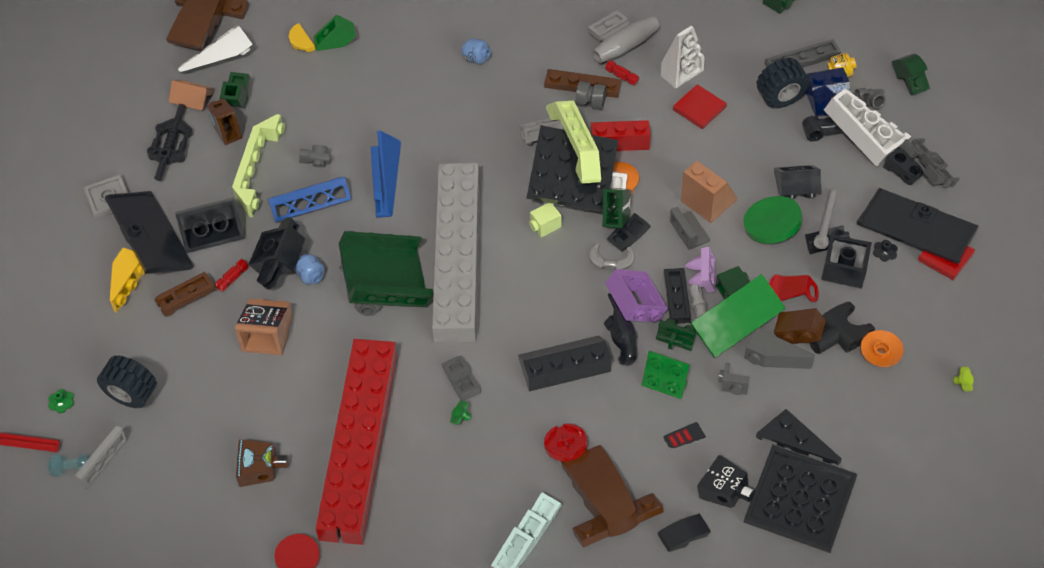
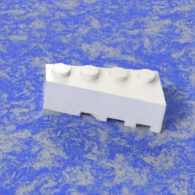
M847 89L834 96L824 109L876 167L884 162L887 156L898 147L902 148L901 145L905 139L909 140L911 137L906 132L903 134L896 129L898 126L890 122L889 124L880 117L881 114L876 110L868 109L865 102Z

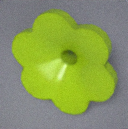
M968 366L960 367V374L954 377L955 385L961 384L964 392H970L973 390V375Z

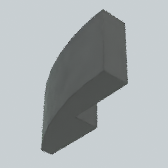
M461 355L442 363V367L460 400L463 401L481 393L479 385L470 374V369Z

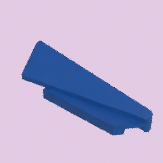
M377 131L378 146L370 148L376 218H383L393 215L401 141L383 131Z

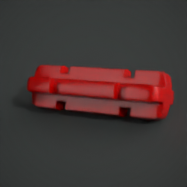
M611 60L606 63V71L614 72L615 76L624 81L628 80V83L631 85L638 83L639 76L635 73L631 74V71L619 64L616 65L617 63Z
M239 259L235 263L236 266L233 265L222 275V279L219 278L214 283L219 291H224L228 287L227 284L230 285L241 275L240 272H244L249 267L245 260Z

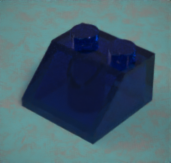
M844 67L807 73L810 86L806 90V95L814 115L817 117L828 115L824 109L834 96L844 89L851 92L849 79Z

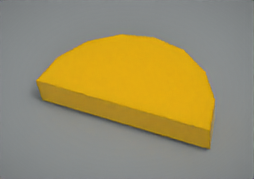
M299 23L294 25L289 31L288 36L291 46L295 50L316 51L314 44Z

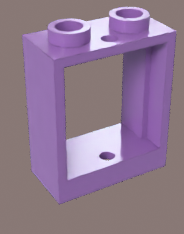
M616 269L605 282L626 321L657 322L668 309L648 273L645 271ZM631 291L636 292L643 305L637 303Z

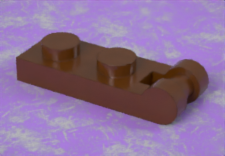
M203 272L156 296L155 302L157 306L161 307L162 314L165 317H169L175 310L215 290V287L206 272Z

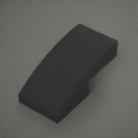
M634 213L627 220L623 228H616L610 234L607 241L623 252L627 247L634 244L651 226Z
M696 514L665 527L657 534L667 551L671 552L687 547L691 541L708 537L711 531L701 515Z

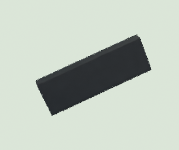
M684 268L664 269L669 319L675 320L677 324L691 323Z

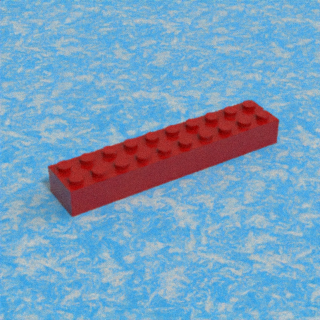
M353 339L315 528L319 541L339 543L337 529H340L343 543L363 545L398 356L395 342Z

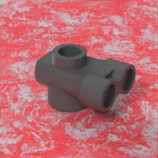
M859 88L855 90V96L865 102L866 107L873 106L878 109L886 102L883 89L867 90L866 88Z
M313 145L312 151L300 148L299 163H313L312 165L315 167H324V164H328L329 153L327 146Z

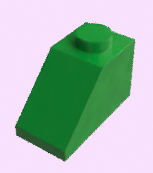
M336 14L314 35L315 49L321 51L345 47L356 36L354 23Z

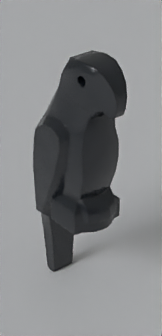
M608 293V298L614 311L613 315H610L605 320L604 325L610 331L614 344L621 350L618 357L619 363L629 366L637 359V334L632 322L625 320L611 293Z

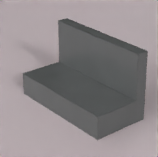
M678 206L670 209V223L688 250L710 242L709 236L692 211L682 214Z

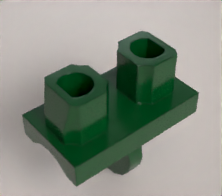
M668 318L666 321L660 320L656 340L668 343V349L670 350L677 346L692 351L696 331L690 325L685 327L678 326L675 320Z

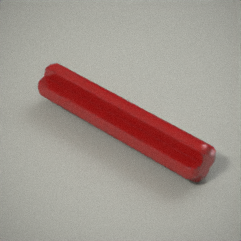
M0 432V445L49 452H58L61 446L58 439Z

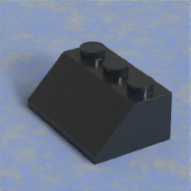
M234 197L175 212L186 253L245 238Z

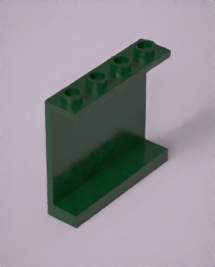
M344 231L338 244L349 303L427 308L434 293L433 289L425 288L417 252L422 237Z

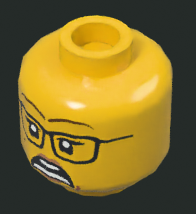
M848 53L832 56L830 62L827 63L830 76L836 80L851 77L854 73L853 69L857 68L854 57L850 58Z

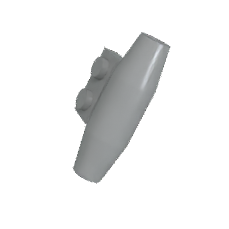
M616 10L588 27V32L597 40L603 41L592 50L594 59L598 63H602L621 56L641 44L659 29L658 20L654 16H649L630 24L628 18Z

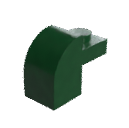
M909 54L892 61L897 79L905 78L910 95L930 89L925 71L928 69L919 55Z
M230 72L228 82L223 81L220 99H225L233 107H245L248 100L249 74Z

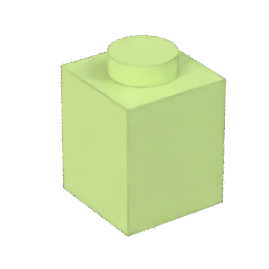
M547 203L530 212L529 225L534 232L543 237L561 228V214L552 203Z

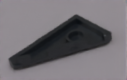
M787 409L756 434V438L759 440L764 438L776 442V446L789 448L791 451L806 456L811 454L823 458L822 461L829 464L839 465L842 460L840 456Z

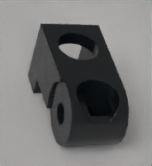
M900 147L887 156L883 166L887 171L892 170L896 175L900 176L907 185H912L924 174L922 167Z

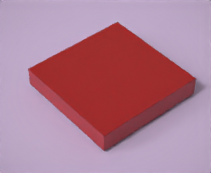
M697 84L673 105V111L703 129L727 107V103Z
M968 246L959 264L925 251L920 254L918 261L954 281L974 255L975 249Z

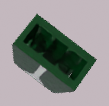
M603 189L602 227L623 228L630 217V189Z

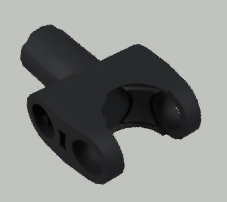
M845 302L822 315L826 322L821 341L810 342L809 344L816 354H821L837 343L845 352H850L859 347L863 338L868 333L874 331L875 327L871 323L866 325L851 324L847 317L853 313L855 306L851 302Z

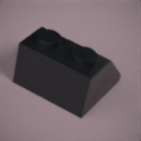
M804 165L774 168L778 194L793 199L796 198V195L804 194V197H816V193H822L821 169L818 167Z
M831 234L821 280L862 288L872 242Z

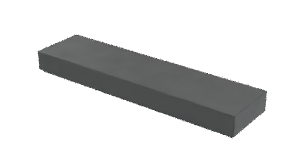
M834 39L766 58L764 64L768 67L769 64L774 63L776 60L790 57L796 59L803 68L830 60L832 56L841 54V51Z

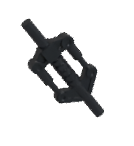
M184 104L178 105L174 118L156 125V137L153 139L151 147L147 149L149 159L159 162L154 179L157 181L162 180L167 165L185 161L184 153L187 147V139L193 135V131L182 120L186 109ZM168 132L163 148L158 149L160 136ZM181 133L184 135L183 140L180 142L179 148L173 150L178 134Z

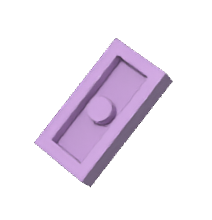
M710 247L701 248V255L691 259L685 267L697 271L701 270L688 282L691 285H701L709 293L715 291L716 258Z

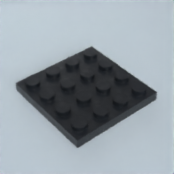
M540 125L526 199L603 213V189L610 188L618 140L591 135L599 150L601 182L581 183L575 171L578 157L565 130Z
M772 445L755 489V495L745 515L744 523L831 553L858 474Z

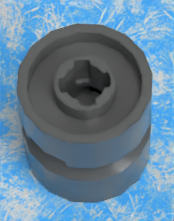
M580 81L576 92V106L587 107L591 105V108L602 110L605 104L607 86L602 84L591 86L590 82Z

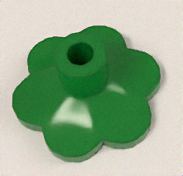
M60 389L56 393L51 394L48 398L50 402L48 404L49 409L57 413H64L66 409L72 408L74 405L72 401L74 398L73 393Z
M462 400L458 402L457 406L452 410L450 423L458 425L462 419L469 421L471 414L466 410L468 402Z

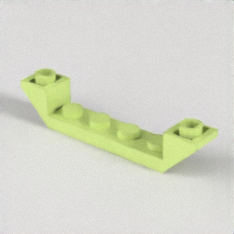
M558 101L546 105V110L551 120L561 121L577 154L578 161L575 171L581 183L601 182L599 150L575 102Z
M278 114L253 126L232 186L235 199L249 217L254 216L255 210H258L260 204L256 191L249 189L250 178L254 176L255 163L260 158V148L264 146L265 140L278 142L280 135L284 133L285 125Z

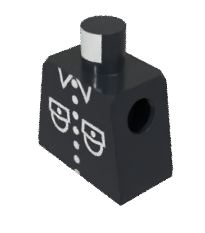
M718 455L697 485L700 499L729 508L734 507L740 498L751 502L755 495V490L748 487L747 473L721 455Z

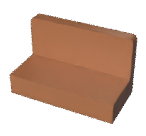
M181 79L172 80L169 103L184 104L186 107L202 111L205 109L206 97L213 95L214 88Z

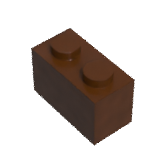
M817 308L780 312L774 334L776 337L791 344L821 341L826 320Z

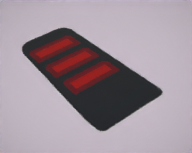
M697 422L664 436L668 447L672 449L706 438Z

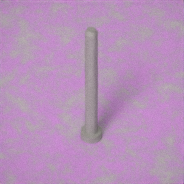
M834 189L828 193L820 232L814 239V245L819 249H825L829 243L827 234L837 194Z

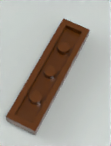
M553 69L547 70L544 88L577 92L579 82L584 81L590 82L591 86L595 84L606 85V97L619 98L622 79Z

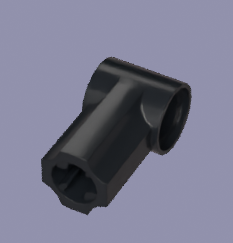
M809 116L802 122L807 139L811 142L818 141L825 135L843 133V130L831 117L819 119L817 116Z

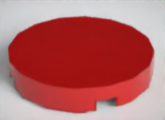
M562 424V427L557 428L555 426L551 428L544 438L545 451L549 457L557 461H572L579 458L586 451L588 446L587 436L579 426Z
M293 534L280 541L275 549L274 558L277 568H316L319 564L320 552L318 544L313 538L305 534Z

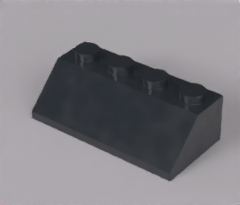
M599 335L518 355L529 392L611 372V356L605 340Z

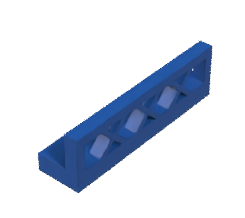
M342 176L274 196L267 200L274 220L277 222L286 217H294L351 200L345 177ZM343 186L346 197L337 199L331 195L336 187ZM331 189V191L329 192V194L326 193V192H324V191H326V190ZM322 192L327 195L323 204H317L312 201L316 193ZM303 198L309 201L305 209L299 210L293 207L297 199ZM292 200H293V202H292L291 205H289L288 203H286V202H289V201H292ZM283 203L289 206L286 215L278 217L275 205Z

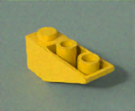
M124 247L112 262L110 303L116 313L121 306H124L127 297L136 288L141 276L145 274L135 253Z

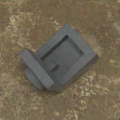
M725 363L724 370H720L718 382L722 383L721 391L730 392L735 395H747L750 377L729 374L730 363Z

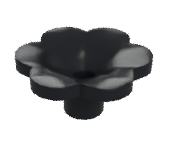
M889 240L876 242L873 255L880 258L883 262H887L889 259L894 260L897 257L898 247L895 244H891Z

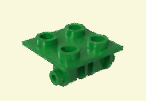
M648 351L641 386L682 399L684 389H686L688 384L686 379L690 364Z

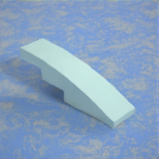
M542 492L532 509H528L518 527H514L491 566L493 568H519L538 543L562 504Z

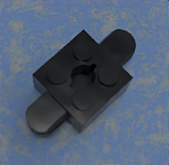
M291 217L284 218L279 228L261 233L248 264L259 273L257 282L267 290L276 285L281 274L293 272L299 254L303 249L305 238L297 232L300 225L294 222Z

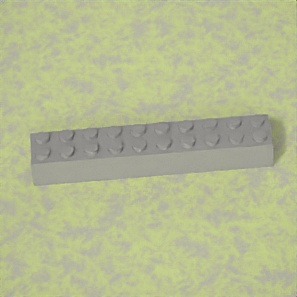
M478 163L439 164L432 325L434 343L476 342L479 212Z

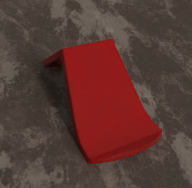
M775 274L769 282V285L781 301L803 294L811 302H816L819 298L818 286L809 275L781 276ZM811 286H813L815 291L814 297L810 293Z

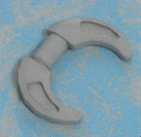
M600 243L593 245L589 252L593 265L601 269L604 267L625 270L634 261V252L631 247H627V255L617 262L604 260L599 255L598 248Z

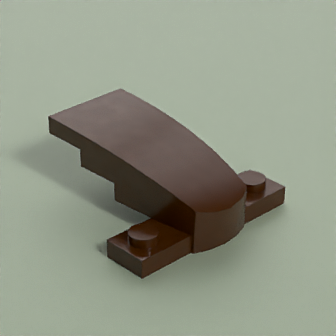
M175 0L176 5L182 6V9L175 19L166 40L170 44L203 50L206 39H210L214 27H218L221 15L244 19L249 2L247 0Z
M601 445L586 450L579 458L572 461H561L562 468L572 480L574 489L583 498L584 506L595 517L572 528L575 537L583 548L606 537L627 533L635 528L638 523L664 512L662 504L653 493L632 501L623 479Z

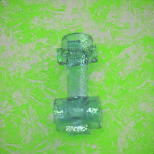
M81 454L77 459L63 460L61 455H52L50 461L47 462V470L49 475L58 477L63 474V469L78 468L80 470L90 457Z

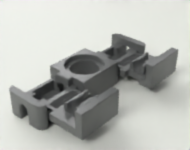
M924 138L913 139L912 142L905 139L901 145L902 149L910 158H915L916 156L920 158V161L926 167L923 173L933 184L942 183L944 188L956 185L960 178H953L946 170L948 164L937 152L927 149L923 144L925 142Z

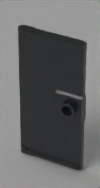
M880 187L857 220V225L955 264L961 262L963 254L979 228V225Z
M152 191L109 194L105 196V201L117 220L121 232L127 243L130 244L146 274L191 270L194 267Z

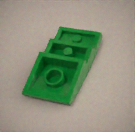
M760 274L690 324L713 358H715L786 308L763 274Z

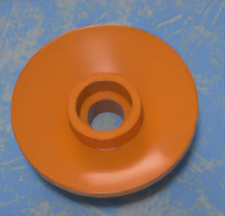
M876 330L868 333L863 338L861 353L874 366L890 367L901 360L904 347L901 340L895 334L884 330Z

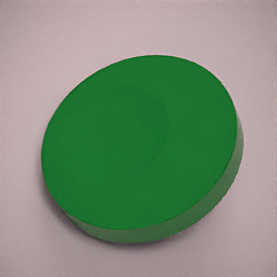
M772 196L757 201L746 211L743 219L747 235L752 240L764 244H773L789 239L797 233L803 222L801 208L798 203L784 196Z

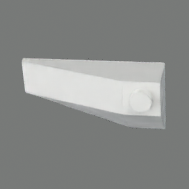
M236 25L217 38V42L205 47L200 54L194 55L177 69L179 72L238 54L243 56L251 50L249 47L252 43L240 26Z
M692 26L676 35L661 63L660 76L675 89L704 71L705 57L700 51L701 46L697 43L698 38Z

